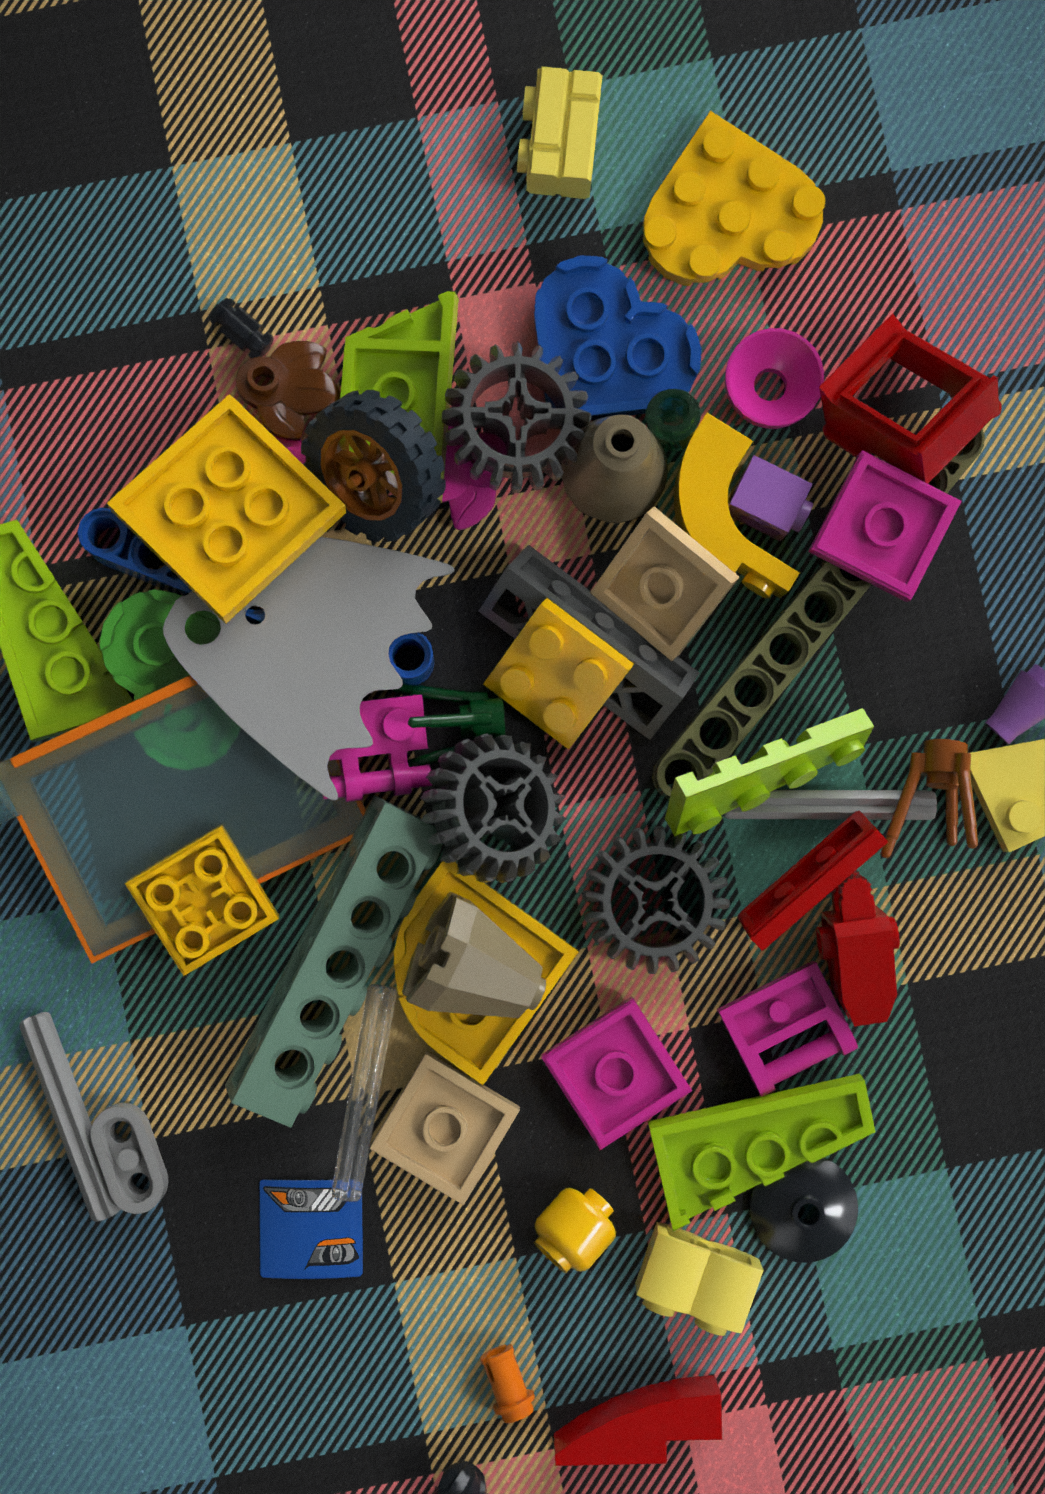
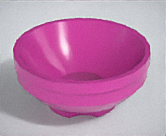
M768 328L756 331L745 337L735 347L729 357L725 370L727 398L739 416L752 425L768 429L790 426L802 420L810 413L821 397L819 386L824 382L822 360L813 345L796 332L783 328ZM764 372H772L779 375L785 386L783 396L774 401L760 398L754 388L755 378Z

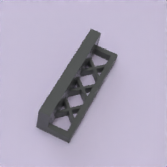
M528 544L506 567L478 612L516 639L539 605L546 598L551 600L634 663L603 705L650 740L684 698L700 673L678 656L673 661H670L594 597L589 589ZM507 590L525 603L528 616L515 617L498 604ZM645 692L660 703L662 707L651 719L634 706L631 693Z

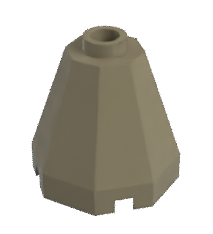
M450 891L433 912L425 929L431 933L425 945L418 942L412 955L402 990L403 995L407 996V1002L427 1011L519 1018L527 1009L534 1010L540 1003L546 988V980L541 978L543 967L475 904Z

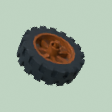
M357 390L346 394L315 415L316 418L308 423L304 431L308 437L301 443V454L306 456V462L303 465L345 504L346 514L340 520L346 524V530L355 535L359 533L366 534V539L379 542L386 537L387 542L398 540L404 534L405 536L409 534L439 507L441 501L437 498L444 493L446 487V480L441 479V473L445 470L442 456H437L434 447L438 444L430 431L427 433L420 426L421 418L413 410L407 412L401 408L402 402L390 395L386 398L380 397L379 391L366 390L359 394ZM349 444L354 452L349 451ZM386 489L396 497H388Z

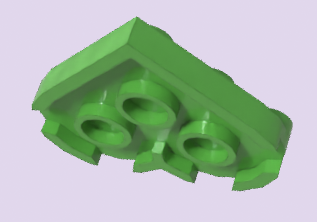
M157 589L134 593L123 602L121 601L116 604L103 623L99 645L103 654L104 665L117 684L134 694V700L190 675L172 653L163 634L165 619L175 601L182 595ZM205 610L191 614L185 624V633L188 639L200 645L209 644L214 641L221 629L217 616ZM209 696L170 714V710L173 704L168 703L164 711V718L134 731L135 737L141 743L147 755L165 766L189 770L209 766L225 755L238 737L241 727ZM143 710L130 715L131 721L133 722L142 716Z

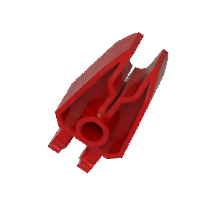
M857 870L831 892L833 910L822 912V926L816 927L817 948L820 958L822 960L827 959L831 988L854 1027L888 1021L897 997L894 949H899L900 946L899 931L895 918L893 916L888 917L875 905L874 896L871 894V891H873L870 887L871 883L864 876L860 875Z

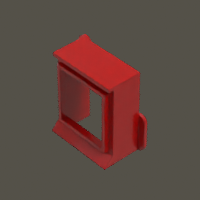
M893 313L819 386L826 423L823 427V434L826 439L854 457H857L862 450L869 454L873 453L890 465L927 484L992 418L999 416L1002 411V404L999 401L998 377L995 375L991 378L987 377L907 331ZM889 359L947 392L952 398L917 435L853 397Z

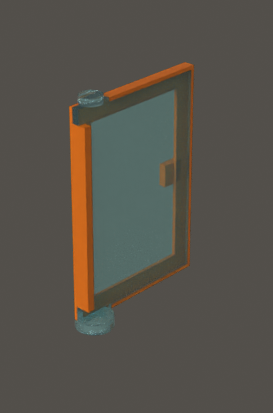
M190 675L0 762V824L17 817L91 964L156 933L126 887V881L221 824L224 826L257 881L261 884L351 841L366 812L362 800L345 802L344 797H340L335 801L330 799L323 800L321 793L283 765L238 726ZM339 759L330 760L327 766L329 776H340Z

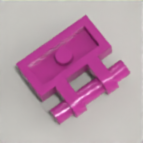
M422 694L363 700L360 704V716L372 737L373 744L367 748L336 750L330 756L329 761L338 759L340 761L341 775L330 777L338 793V798L344 797L345 802L363 800L364 794L393 791L394 796L411 794L412 788L432 786L426 778L431 771L430 765L409 767L407 760V751L428 749L426 727L411 728L408 725L410 717L424 716ZM388 754V770L360 773L358 757Z

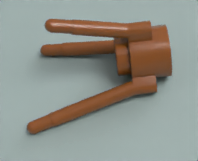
M930 739L924 741L923 753H911L910 771L886 834L888 843L881 849V856L883 858H889L893 852L921 774L927 777L926 786L946 790L947 844L955 846L958 841L959 789L966 843L971 849L978 846L977 823L970 777L971 754L968 753V744L951 739Z

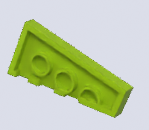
M18 520L0 524V649L30 740L34 743L63 734L133 700L127 690L117 684L112 678L113 676L104 665L102 651Z
M862 708L804 730L797 737V744L789 746L787 741L782 740V738L767 743L745 764L741 765L736 755L716 762L712 767L714 772L702 780L698 781L693 772L678 776L674 780L665 820L675 837L689 830L693 834L703 833L717 825L722 820L721 815L737 807H740L741 811L751 810L765 802L770 797L769 792L786 784L790 789L797 788L813 779L818 774L817 769L832 762H835L836 766H843L852 762L865 751L864 745L874 725Z
M860 1073L775 1092L763 1097L757 1096L648 1121L673 1231L690 1224V1218L712 1207L716 1211L734 1202V1196L761 1183L767 1186L785 1177L783 1172L806 1161L814 1163L876 1132L865 1080Z

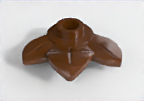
M291 341L280 345L270 357L251 358L239 368L236 375V389L240 398L249 406L258 409L262 425L273 435L287 440L300 441L304 430V416L318 414L327 406L340 399L341 392L335 381L323 370H320L326 358L327 350L325 347L310 341ZM259 376H266L271 378L273 382L267 386H259L253 380Z

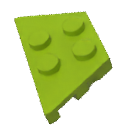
M450 291L438 295L439 301L410 313L407 309L389 317L379 327H367L345 337L340 398L352 391L358 390L359 394H362L366 390H375L380 392V397L382 398L390 395L401 401V408L407 412L413 410L421 418L420 426L426 433L430 431L438 444L434 449L437 456H442L444 466L447 450L445 433L448 432V425L442 423V411L450 408V405L445 401V393L448 388H452L459 302L456 293ZM349 444V451L354 452ZM445 470L441 473V479H444ZM443 494L437 498L441 501V503L443 499Z

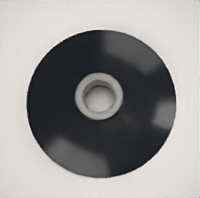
M825 1157L814 1163L806 1161L783 1172L785 1177L767 1186L761 1183L752 1188L749 1210L753 1228L762 1243L771 1252L783 1259L800 1263L823 1260L840 1250L854 1231L858 1217V1200L854 1186L846 1173L837 1164ZM805 1204L816 1206V1215L809 1221H802L798 1218V1211Z

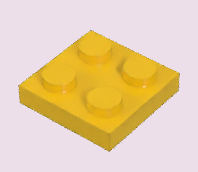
M546 598L536 609L483 685L567 749H570L634 663L550 599Z

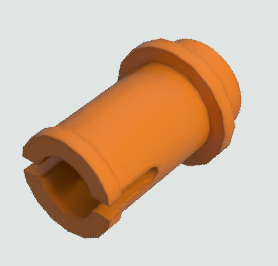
M501 1345L482 1354L479 1359L485 1368L496 1399V1403L493 1405L494 1413L501 1415L504 1423H513L529 1416L534 1411L532 1401H534L535 1395L533 1390L527 1389L514 1355L513 1345Z

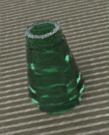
M667 389L651 399L647 406L645 417L649 430L665 449L680 451L687 447L698 427L701 412L697 400L690 393L681 389Z

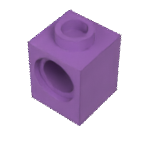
M753 455L728 502L731 517L781 541L789 533L790 529L798 533L802 529L814 504L806 500L813 484Z

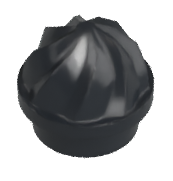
M470 1461L454 1463L444 1470L439 1485L435 1486L434 1494H488L485 1476Z

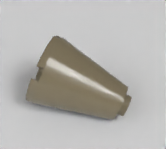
M629 415L599 418L591 421L588 426L580 428L585 432V435L579 443L573 446L577 452L575 465L571 467L563 463L561 464L564 472L562 480L566 494L576 508L587 516L614 524L637 519L651 509L660 498L668 475L666 454L656 435L641 421Z

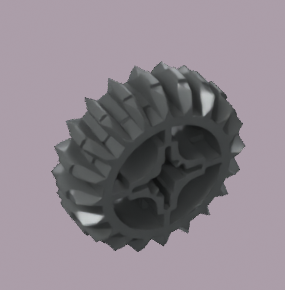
M518 341L512 344L509 357H504L498 345L495 344L490 347V363H487L477 354L473 355L470 358V367L473 373L462 369L457 370L454 381L459 388H448L445 393V401L452 408L442 411V423L454 427L445 433L446 445H463L455 453V462L461 465L473 459L475 463L470 470V477L473 480H478L485 471L492 473L489 487L493 490H498L502 477L510 478V488L512 493L515 494L521 492L523 478L527 477L535 491L541 490L544 485L543 471L550 479L559 481L564 473L560 462L571 467L575 465L577 452L573 446L579 443L585 435V432L579 428L588 426L591 421V413L578 409L586 404L588 399L587 392L583 390L570 391L578 380L576 371L560 376L558 373L563 363L560 355L552 358L547 365L541 361L543 348L540 345L535 346L531 357L522 356L523 348ZM508 381L505 397L498 401L486 402L485 407H473L477 398L486 389L497 383ZM527 383L543 390L551 398L556 408H552L551 403L540 402L532 398L528 392ZM515 397L517 398V410L520 411V417L524 420L518 440L515 437V426H513L512 418L509 417V411L512 410ZM475 428H482L483 433L495 434L500 437L505 443L506 455L498 453L486 445L477 434ZM547 429H560L559 436L548 448L535 455L525 457L527 439L533 435L546 434Z
M482 734L475 737L473 741L466 739L455 744V747H453L454 752L449 751L442 754L437 760L440 768L430 771L429 775L426 776L435 789L424 792L420 799L432 805L433 812L424 814L420 821L426 824L434 823L437 832L431 835L428 843L432 845L443 843L446 846L440 861L451 863L458 860L457 874L469 876L475 873L476 881L482 883L492 882L494 879L500 883L513 881L517 875L519 877L530 875L535 871V864L544 863L547 859L551 858L547 847L554 846L562 840L552 827L561 825L567 819L555 811V804L561 803L566 796L559 793L553 794L551 784L556 781L559 775L553 773L544 774L542 769L547 757L537 755L530 758L531 743L520 742L514 745L512 736L507 735L493 738L492 735ZM482 766L494 769L503 774L507 781L498 783L491 776L484 777L477 768ZM492 834L497 840L504 839L510 848L505 852L488 847L479 839L483 835Z
M663 826L654 827L652 843H646L645 834L641 828L633 829L632 837L636 846L628 848L626 842L620 836L615 837L612 841L614 847L620 853L618 857L613 859L602 850L597 854L599 861L608 866L604 875L593 869H589L586 873L588 879L600 883L599 891L585 890L582 892L583 900L599 903V909L589 910L584 913L585 921L587 923H594L603 920L604 926L592 934L595 942H602L612 936L615 940L608 947L607 955L611 959H615L624 948L628 949L629 952L626 957L625 966L631 970L636 968L641 955L646 956V969L649 974L657 973L659 957H665L666 965L671 972L678 971L679 962L676 954L683 951L685 957L692 964L698 962V954L691 945L698 940L706 948L712 949L715 946L714 940L703 933L707 925L717 930H724L726 926L723 920L711 916L713 908L728 909L730 907L728 899L713 897V890L723 889L728 885L727 878L714 877L709 879L707 873L716 869L720 864L718 859L710 857L699 863L696 859L702 854L705 844L701 841H696L687 851L683 850L682 847L686 840V833H681L676 837L673 835L671 843L665 844L666 833ZM652 854H664L677 859L669 870L666 869L663 874L654 879H644L627 866L640 857ZM689 871L696 881L699 893L698 908L694 919L689 917L679 907L677 901L678 890L684 883L683 878ZM616 879L631 890L635 899L634 908L628 916L629 919L621 929L614 919L611 908V893ZM637 881L645 888H651L655 891L665 886L669 895L663 898L669 900L667 906L677 914L674 918L665 910L660 911L655 907L648 913L645 912L642 904L647 903V901L642 899L643 892L634 885V882ZM659 920L668 921L683 932L678 937L663 943L651 944L635 940L641 930L645 931L649 925Z

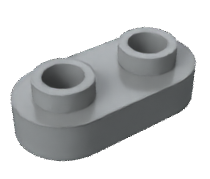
M130 1103L111 1105L94 1120L91 1127V1142L113 1202L125 1212L131 1214L145 1213L154 1208L164 1197L169 1183L167 1170L146 1114L139 1107ZM118 1121H124L129 1124L132 1131L130 1138L125 1139L117 1135L115 1125ZM135 1173H143L149 1178L150 1186L148 1189L136 1187L133 1181Z

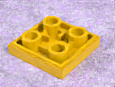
M222 824L128 879L125 883L183 976L279 919V914Z

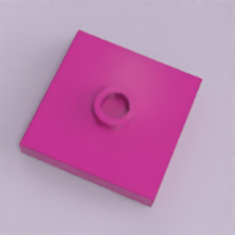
M862 450L857 455L808 552L908 602L914 596L961 500Z
M632 996L541 1054V1058L600 1150L692 1091Z

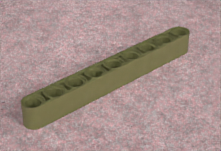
M983 429L963 448V455L955 456L928 483L929 485L945 493L950 491L981 453L985 441ZM824 560L657 761L652 776L657 791L662 796L670 799L672 789L666 783L665 770L674 760L685 762L691 768L698 781L714 772L712 769L714 764L727 759L872 584L862 579L850 581L841 574L839 567ZM807 597H818L826 603L828 618L825 623H815L807 617L804 610ZM773 638H785L793 645L795 653L790 665H781L771 657L769 648ZM739 679H751L759 686L761 695L756 706L746 707L736 699L734 693L735 685ZM708 719L717 720L725 727L727 733L726 741L719 749H710L701 741L699 735L700 728L703 722Z

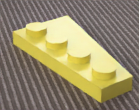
M1045 739L970 752L971 784L1002 851L1012 852L1044 837Z

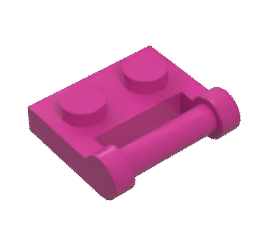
M813 960L717 1009L761 1097L775 1091V1084L838 1052H841L844 1056L858 1049L857 1042L817 963ZM825 1020L829 1033L766 1065L763 1064L759 1053Z

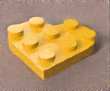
M710 110L652 197L643 220V242L649 253L648 259L651 265L666 279L683 286H691L692 283H707L716 278L718 280L723 279L737 264L756 271H764L765 268H781L790 263L792 266L797 264L812 249L823 224L825 196L800 168Z

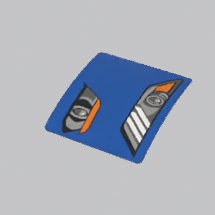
M360 1178L337 1180L263 1179L260 1181V1275L263 1278L326 1279L359 1277L363 1274L362 1180Z

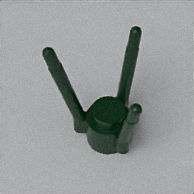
M403 684L399 689L392 690L394 693L422 694V698L468 704L459 706V714L410 717L408 725L411 728L460 726L461 738H471L472 741L475 737L482 734L492 735L493 738L505 735L502 698H488L487 691L468 693ZM455 745L409 759L408 765L413 767L436 764L442 754L449 751L454 752L453 747Z

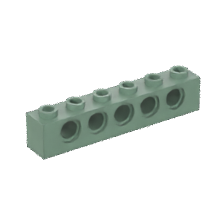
M376 795L373 796L225 1084L231 1103L290 1128L298 1114H304L310 1108L317 1091L315 1080L324 1064L329 1065L332 1063L340 1049L342 1035L339 1034L348 1016H354L360 1010L367 994L365 983L373 967H380L387 958L392 945V938L389 936L398 918L403 919L412 909L417 896V890L414 887L423 869L429 870L439 856L442 843L437 845L428 843L431 835L437 832L435 825L426 824L420 821L422 818ZM391 851L398 852L399 864L396 870L389 875H378L377 863L381 856ZM363 901H373L375 910L372 917L361 924L352 923L351 914L353 909ZM341 950L350 952V959L345 968L337 972L326 971V962L333 953ZM313 1000L325 1001V1009L318 1018L313 1020H303L300 1018L301 1011L307 1003ZM287 1050L301 1052L299 1060L292 1067L286 1069L275 1067L276 1059L281 1053Z

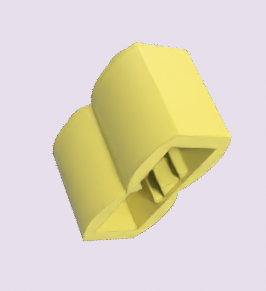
M656 1222L635 1282L636 1295L644 1299L643 1305L650 1311L667 1317L674 1316L675 1311L689 1314L695 1317L694 1322L699 1328L719 1336L726 1335L727 1330L742 1333L764 1270L760 1260L746 1252L721 1243L708 1241L680 1228L673 1231L671 1225Z

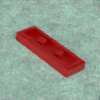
M860 810L855 811L738 913L737 918L750 939L764 951L888 843L887 839Z

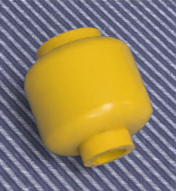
M565 1188L537 1218L535 1230L539 1237L534 1244L565 1274L570 1268L579 1272L586 1271L616 1237L615 1228L608 1219L614 1210L601 1195L591 1188L584 1195L578 1190Z

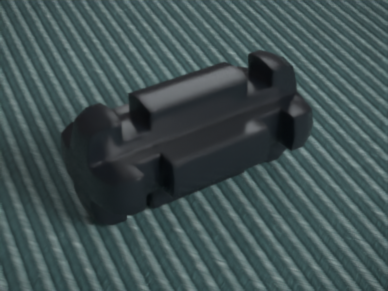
M225 298L218 303L212 310L213 312L210 317L212 325L215 327L219 324L223 327L220 331L242 351L248 348L251 351L248 354L250 358L265 355L273 343L274 338L269 331L263 334L261 332L263 326L243 308H233L236 304L234 300Z

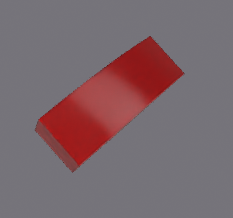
M715 1375L677 1378L646 1385L613 1397L580 1414L554 1433L555 1466L667 1464V1441L723 1440L722 1398Z

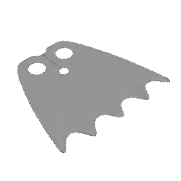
M320 537L227 624L217 616L221 629L218 637L211 643L196 644L188 639L185 633V624L191 614L205 610L216 615L193 591L175 601L165 619L163 634L169 648L183 668L238 726L302 780L326 798L335 801L338 800V793L330 779L327 768L330 756L336 750L367 748L373 744L372 737L360 716L362 699L374 691L399 689L403 685L401 677L389 659L390 645L400 636L427 632L432 629L431 621L415 599L416 589L423 581L433 577L452 574L455 570L454 567L447 563L417 555L351 541ZM252 606H260L265 612L264 620L256 625L250 624L245 617L246 611Z

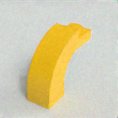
M706 413L690 439L677 470L674 486V512L677 526L734 573L737 571L745 576L742 583L748 589L767 599L772 594L781 598L789 592L800 573L746 539L734 524L728 506L730 480L753 441L709 413Z

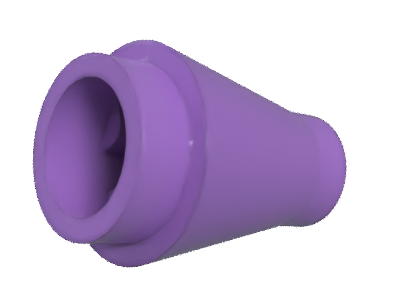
M1034 664L1027 673L1021 670L993 715L985 722L1008 745L1017 736L1045 719V670L1037 664Z

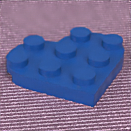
M580 255L560 262L556 266V270L544 279L541 288L536 293L534 324L537 346L540 345L543 348L541 361L548 365L552 358L560 355L563 363L558 374L562 376L568 372L576 371L578 380L570 391L583 390L587 392L588 399L586 404L578 409L591 413V420L614 415L630 416L653 413L674 406L678 401L685 399L690 393L700 370L702 347L695 327L691 323L688 325L681 315L668 310V305L664 303L641 301L632 278L628 279L619 268L608 264L607 259L603 257ZM543 391L545 403H551V407L556 408L551 398Z

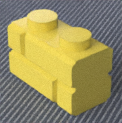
M542 66L537 72L536 87H525L523 120L532 121L530 140L520 139L517 173L527 174L526 191L529 193L550 196L560 194L562 197L579 199L590 198L603 76L599 72L581 70L569 72L567 69Z

